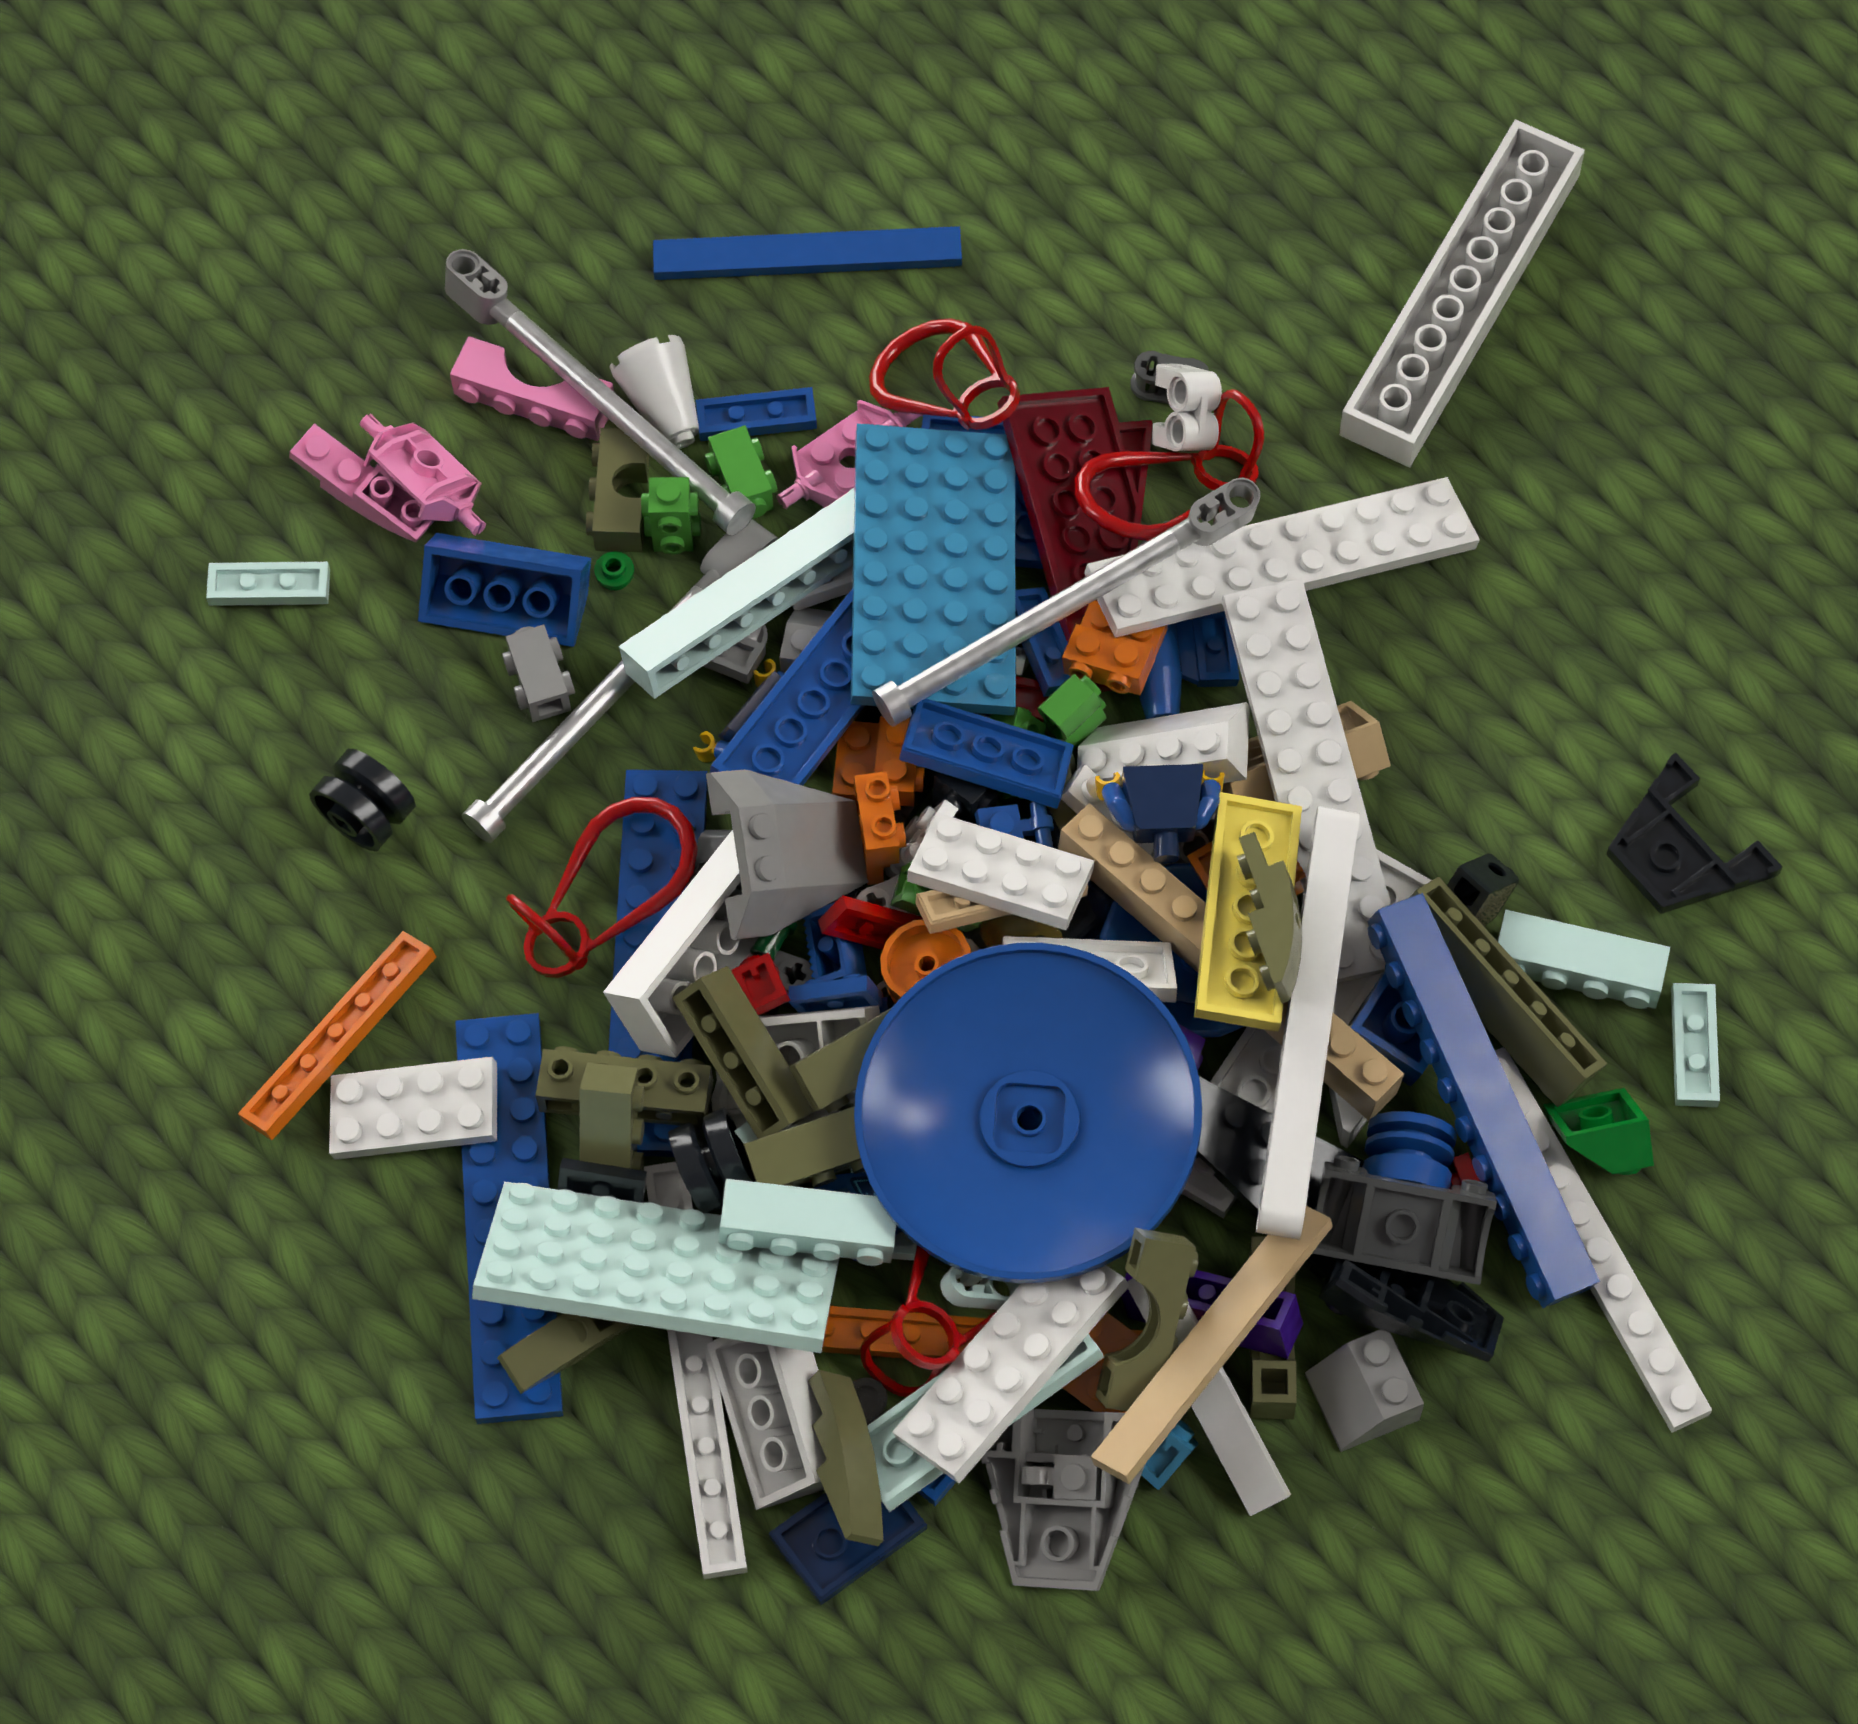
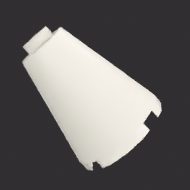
M668 335L670 342L661 344L657 337L651 338L622 352L617 356L620 364L616 367L611 363L609 367L613 378L641 416L678 449H682L691 445L695 441L694 436L699 432L685 345L681 337L676 335Z

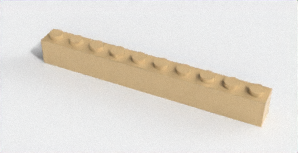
M1089 803L1061 829L1058 850L1094 860V868L1090 880L1159 940L1171 942L1172 951L1199 973L1206 903L1164 866L1155 862L1150 854ZM1288 1001L1283 1003L1282 1024L1279 1031L1265 1030L1281 1045L1283 1042ZM1333 1013L1323 1082L1369 1121L1398 1093L1404 1073Z

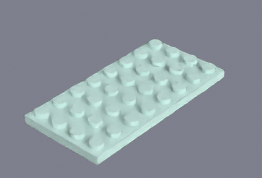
M504 1181L473 1284L472 1299L821 1353L839 1259L832 1261L816 1258L814 1254L800 1252L784 1256L775 1254L770 1249L757 1247L745 1251L732 1249L727 1244L718 1243L721 1215L703 1214L695 1209L684 1210L659 1206L649 1202L639 1203L620 1200L611 1196H594L575 1193L567 1189L556 1190L532 1186L527 1183Z

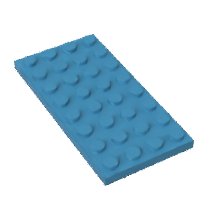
M857 424L851 704L877 706L872 695L873 690L889 681H893L899 686L1016 618L1015 466L1007 437L1004 434ZM1016 646L926 699L971 713L1014 715L1016 708Z

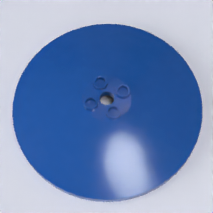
M1048 943L997 945L958 957L935 969L910 988L887 1013L874 1033L858 1075L854 1110L856 1141L867 1178L880 1204L893 1222L928 1254L963 1272L990 1280L1010 1283L1060 1281L1086 1274L1122 1257L1130 1250L1135 1228L1154 1231L1172 1210L1186 1186L1199 1149L1202 1129L1200 1080L1194 1056L1185 1035L1173 1015L1145 984L1126 970L1087 951ZM1026 1110H1034L1041 1115L1042 1122L1034 1130H1024L1017 1123L1018 1117Z

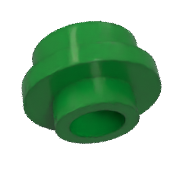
M608 552L596 561L594 566L595 578L601 586L608 590H621L633 579V562L624 553ZM613 566L621 567L616 572H610L607 570L608 568Z

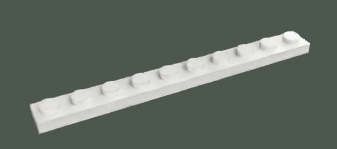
M1504 1047L1496 1050L1498 1059L1600 1280L1598 1284L1590 1289L1668 1428L1673 1433L1709 1416L1712 1408L1513 1059Z
M676 1162L644 1167V1171H647L646 1188L649 1203L684 1210L693 1209L691 1195L682 1180ZM667 1329L704 1579L747 1573L721 1391L707 1344L712 1342L713 1338L707 1335Z

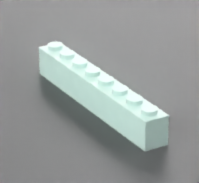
M854 488L621 644L619 649L626 674L655 699L800 601L816 588L853 565Z

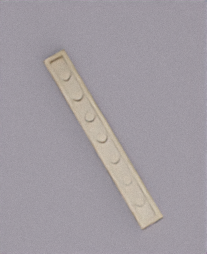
M1306 1206L1300 1240L1267 1235L1091 1455L1093 1465L1127 1484L1131 1483L1331 1230L1333 1225L1330 1217Z

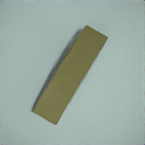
M818 1370L809 1379V1384L822 1411V1416L812 1426L827 1460L816 1471L845 1539L879 1546L883 1542L881 1493L875 1454L863 1409L851 1377Z

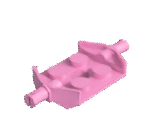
M859 400L857 402V411L800 450L797 451V447L795 445L792 446L796 480L792 486L776 495L778 502L784 509H787L804 497L806 501L811 499L822 507H827L854 488L855 467H844L840 461L844 457L855 456L857 424L906 427L923 415L901 412L892 413L884 408Z
M367 414L362 418L360 427L365 429L374 438L363 465L368 467L370 461L374 459L422 505L418 514L420 520H456L466 526L474 536L479 535L485 529L486 523L472 511L473 503L482 483L435 438L413 422L397 427L392 425L384 427L373 414Z

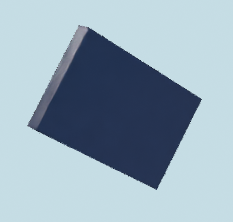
M825 1492L769 1532V1538L818 1603L823 1605L927 1529V1524L908 1499L891 1512L881 1501L883 1542L879 1546L846 1540Z

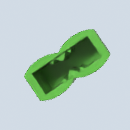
M1072 674L1037 708L1050 734L1058 740L1063 739L1064 742L1073 744V751L1107 719L1103 711L1107 705L1099 696L1102 692L1086 675L1080 679L1075 674Z

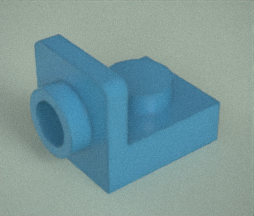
M1180 1420L1144 1466L1141 1476L1158 1490L1162 1488L1199 1444L1193 1438V1430L1185 1422Z

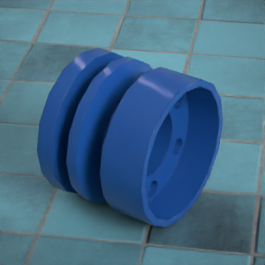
M1391 1111L1377 1114L1370 1118L1367 1127L1368 1138L1364 1150L1369 1158L1364 1160L1362 1168L1367 1170L1368 1174L1450 1189L1452 1174L1447 1167L1452 1165L1455 1153L1453 1149L1457 1137V1132L1452 1125L1427 1114L1409 1111Z

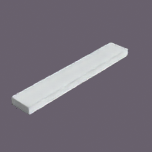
M1132 1278L1127 1281L1129 1284L1128 1289L1147 1323L1149 1315L1148 1296L1143 1285ZM1189 1303L1185 1317L1178 1321L1175 1334L1178 1338V1346L1198 1323ZM1222 1366L1191 1407L1249 1515L1252 1516L1288 1498L1291 1493Z

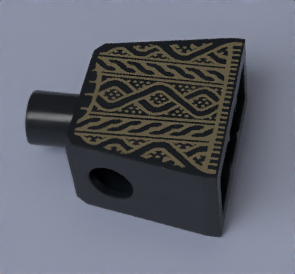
M1487 853L1460 865L1447 886L1485 927L1497 917L1519 883V879L1512 869L1506 867L1494 855Z

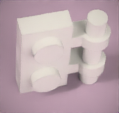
M945 799L935 808L927 806L919 817L915 816L905 828L907 847L899 849L900 863L891 864L890 867L884 868L886 875L894 877L900 874L901 867L913 861L936 812L954 817L958 808Z

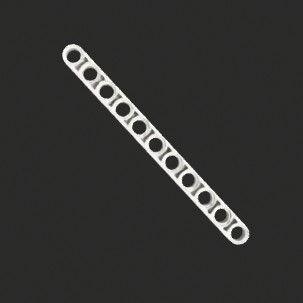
M1318 806L1315 815L1300 916L1302 928L1301 962L1297 981L1287 1007L1257 1216V1233L1300 1240L1359 826L1360 813Z

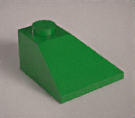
M1625 1088L1572 1098L1559 1107L1554 1103L1543 1104L1545 1115L1565 1143L1611 1174L1632 1175L1638 1173L1641 1168L1654 1166L1649 1119Z

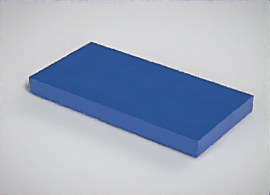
M924 699L913 706L912 716L910 717L899 760L1058 809L1074 745L933 700Z

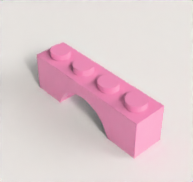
M468 336L450 373L454 394L468 403L479 402L494 407L498 412L505 415L516 414L528 418L533 423L542 427L550 425L565 430L575 438L583 439L586 437L598 441L600 429L604 428L608 421L604 414L566 381L547 387L531 386L519 381L508 370L505 349ZM600 379L614 392L613 383Z

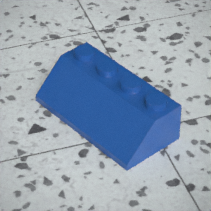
M436 533L424 546L418 622L503 636L514 634L515 631L523 627H537L544 624L549 639L557 637L559 645L574 647L588 597L591 558Z

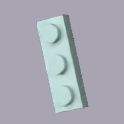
M209 563L206 599L209 606L328 604L329 563Z
M1673 983L1671 988L1675 1106L1718 1107L1720 1089L1715 984Z

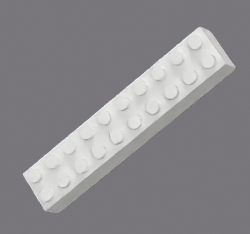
M1516 119L1514 120L1343 409L1339 436L1409 468L1411 467L1579 178L1584 149Z

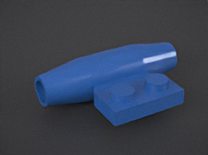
M1225 611L1168 625V630L1159 648L1141 695H1139L1146 719L1180 714L1182 679L1196 684L1197 687L1237 686L1240 679L1238 662Z

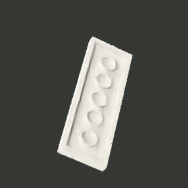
M1105 1265L1086 1274L1060 1281L1021 1283L892 1431L893 1434L904 1445L954 1481L960 1483L1128 1289L1129 1284L1125 1277Z

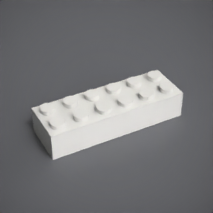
M733 830L603 992L640 1051L676 1058L693 1037L694 1033L672 997L699 978L726 966L730 970L734 969L744 959L753 956L750 953V949L758 937L731 940L725 898L742 894Z

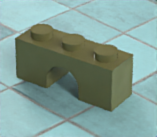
M601 428L599 443H593L592 466L597 467V477H590L589 500L594 501V512H587L586 535L593 536L595 551L643 552L644 517H642L641 498L625 497L620 495L618 491L630 483H648L650 455L620 428Z

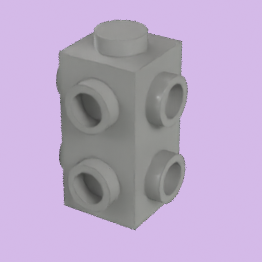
M544 624L537 627H523L515 631L514 634L506 636L509 651L502 653L508 675H517L520 685L514 687V692L520 710L528 708L532 722L571 711L569 695L575 694V690L568 670L561 672L557 663L563 660L557 637L549 639Z

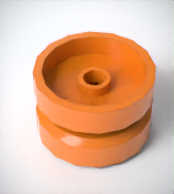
M918 919L899 927L886 940L880 955L881 974L894 1005L910 988L932 971L972 952L964 934L960 930L953 928L930 934L923 919Z

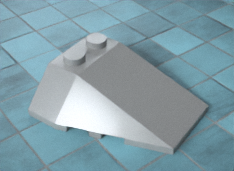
M746 769L706 774L712 815H731L742 887L741 895L725 898L731 940L770 936L839 899L842 895H846L868 883L855 800Z
M1032 1409L1011 1424L981 1458L982 1464H986L992 1490H989L992 1504H996L1002 1527L1000 1535L1013 1586L1100 1590L1144 1466L1130 1484L1102 1470L1101 1501L1053 1499L1054 1485L1021 1484L1022 1466L1054 1467L1055 1454L1092 1455L1125 1413Z

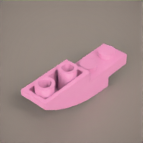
M313 424L291 449L289 458L319 479L320 487L379 526L403 538L417 542L434 522V520H420L418 518L422 505L380 465H377L375 468L371 465L365 467L363 459L316 424Z

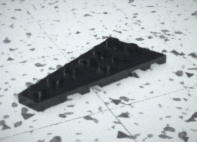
M1199 1077L1202 1096V1129L1196 1159L1200 1157L1215 1172L1213 1176L1257 1218L1272 1114ZM1315 1137L1306 1206L1314 1210L1316 1208L1324 1162H1334L1335 1156L1341 1155L1360 1160L1359 1167H1362L1364 1163L1363 1160L1318 1137ZM1311 1254L1306 1261L1311 1265L1309 1269L1319 1279L1327 1276L1333 1257Z

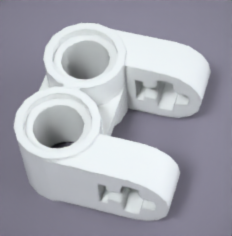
M1157 364L1155 385L1167 389V399L1174 412L1168 415L1165 422L1153 423L1152 444L1172 451L1212 450L1216 446L1219 437L1218 421L1212 411L1218 407L1222 395L1221 383L1217 374L1188 365Z

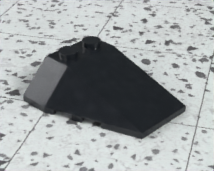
M1339 1258L1333 1259L1319 1298L1325 1301L1327 1307L1336 1314L1346 1315L1356 1322L1489 1362L1494 1355L1504 1320L1501 1314L1464 1282L1460 1283L1457 1287L1446 1278Z

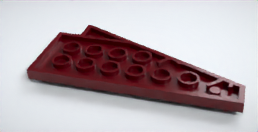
M1109 387L1021 394L1016 410L1002 423L1052 597L1085 578L1084 572L1087 563L1125 555L1138 547L1139 540L1124 538L1105 530L1084 514L1075 498V476L1085 462L1103 453L1120 451L1150 452L1153 423L1152 420L1119 422ZM1002 396L997 402L999 409L1008 401L1009 396ZM1148 465L1106 469L1094 476L1090 482V493L1096 503L1109 514L1127 522L1141 524ZM1089 604L1059 621L1067 642H1069L1075 625L1081 624ZM1095 683L1101 692L1113 691L1108 686Z

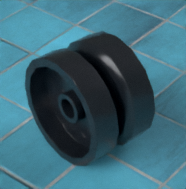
M348 748L332 767L335 777L324 776L309 793L310 800L324 819L343 836L358 846L377 852L393 834L390 823L401 824L416 807L415 800L407 787L384 765L357 749Z
M725 1107L704 1116L702 1127L706 1142L698 1128L690 1122L668 1132L679 1173L695 1205L703 1214H713L722 1210L725 1190L723 1182L725 1184L726 1179L755 1182L745 1153L744 1143L734 1132L737 1126Z

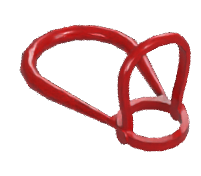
M953 318L930 320L908 329L893 339L876 357L869 374L870 394L881 407L901 413L958 418L960 424L967 430L970 428L975 430L987 429L1000 424L1016 410L1020 401L1018 384L1012 376L1007 374L999 348L991 333L983 327L972 326L970 323ZM952 334L935 354L933 377L941 393L955 407L953 410L900 397L888 392L885 388V375L889 366L904 350L916 342L931 336ZM964 339L992 375L970 386L958 400L946 385L942 369L947 353L959 341ZM1005 387L1010 391L1008 401L1002 408L991 415L973 418L967 411L969 404L974 398L986 390Z
M1235 389L1227 390L1222 393L1221 401L1213 412L1219 425V437L1216 446L1212 450H1200L1199 453L1144 451L1103 453L1085 462L1075 476V498L1084 514L1101 528L1124 538L1149 541L1187 519L1190 510L1166 523L1144 525L1127 522L1109 514L1096 503L1090 493V482L1094 476L1110 468L1190 460L1194 465V474L1197 479L1207 488L1216 490L1228 482L1213 478L1205 471L1202 462L1220 456L1231 458L1242 464L1243 468L1238 478H1249L1256 484L1259 475L1256 462L1264 443V427L1258 410L1250 399L1240 391ZM1229 398L1238 402L1252 421L1254 442L1249 455L1232 446L1218 445L1223 414Z
M631 797L610 804L589 821L578 839L546 915L541 917L513 894L506 896V902L529 925L523 949L526 960L537 973L545 977L561 978L582 969L587 963V956L591 950L659 912L681 895L694 874L698 853L693 825L678 807L656 797ZM634 813H652L668 820L678 832L682 850L679 866L665 887L594 940L590 938L589 930L579 917L569 912L557 911L558 906L603 830L617 819ZM562 921L576 925L581 935L578 952H575L550 924ZM544 933L570 961L557 968H547L538 964L533 951L537 936Z
M918 1245L916 1246L906 1305L902 1304L893 1314V1319L871 1332L864 1339L860 1347V1357L866 1371L881 1386L901 1397H908L938 1376L945 1365H950L960 1353L959 1347L971 1341L998 1311L996 1310L962 1335L958 1331L954 1320L943 1309L933 1303L918 1299L916 1296L930 1256ZM914 1312L927 1314L936 1319L944 1328L948 1337L949 1348L942 1357L931 1358L923 1356L910 1346L904 1336L902 1325L903 1319L907 1314ZM891 1332L897 1350L907 1361L919 1368L933 1371L928 1380L921 1386L907 1387L898 1384L875 1365L870 1354L871 1344L883 1335Z

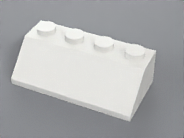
M1245 702L1097 727L1078 746L1077 769L1085 764L1097 776H1100L1103 781L1113 780V773L1118 772L1121 784L1123 766L1203 764L1205 775L1209 778H1217L1220 772H1224V783L1247 780L1250 705Z
M718 1338L708 1343L707 1347L756 1510L823 1491L824 1487L816 1470L827 1459L812 1426L822 1416V1411L809 1384V1379L818 1371L813 1352L726 1338Z

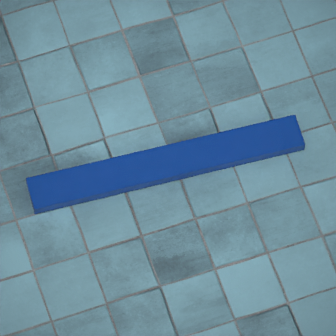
M960 226L653 240L654 280L962 266Z

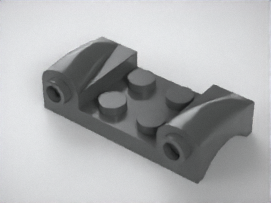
M1336 1155L1334 1162H1324L1315 1210L1330 1217L1333 1227L1312 1254L1480 1285L1487 1238L1497 1204L1495 1194L1487 1191L1488 1185L1486 1183L1463 1179L1461 1185H1453L1451 1189L1368 1174L1366 1169L1359 1167L1360 1160L1348 1156Z

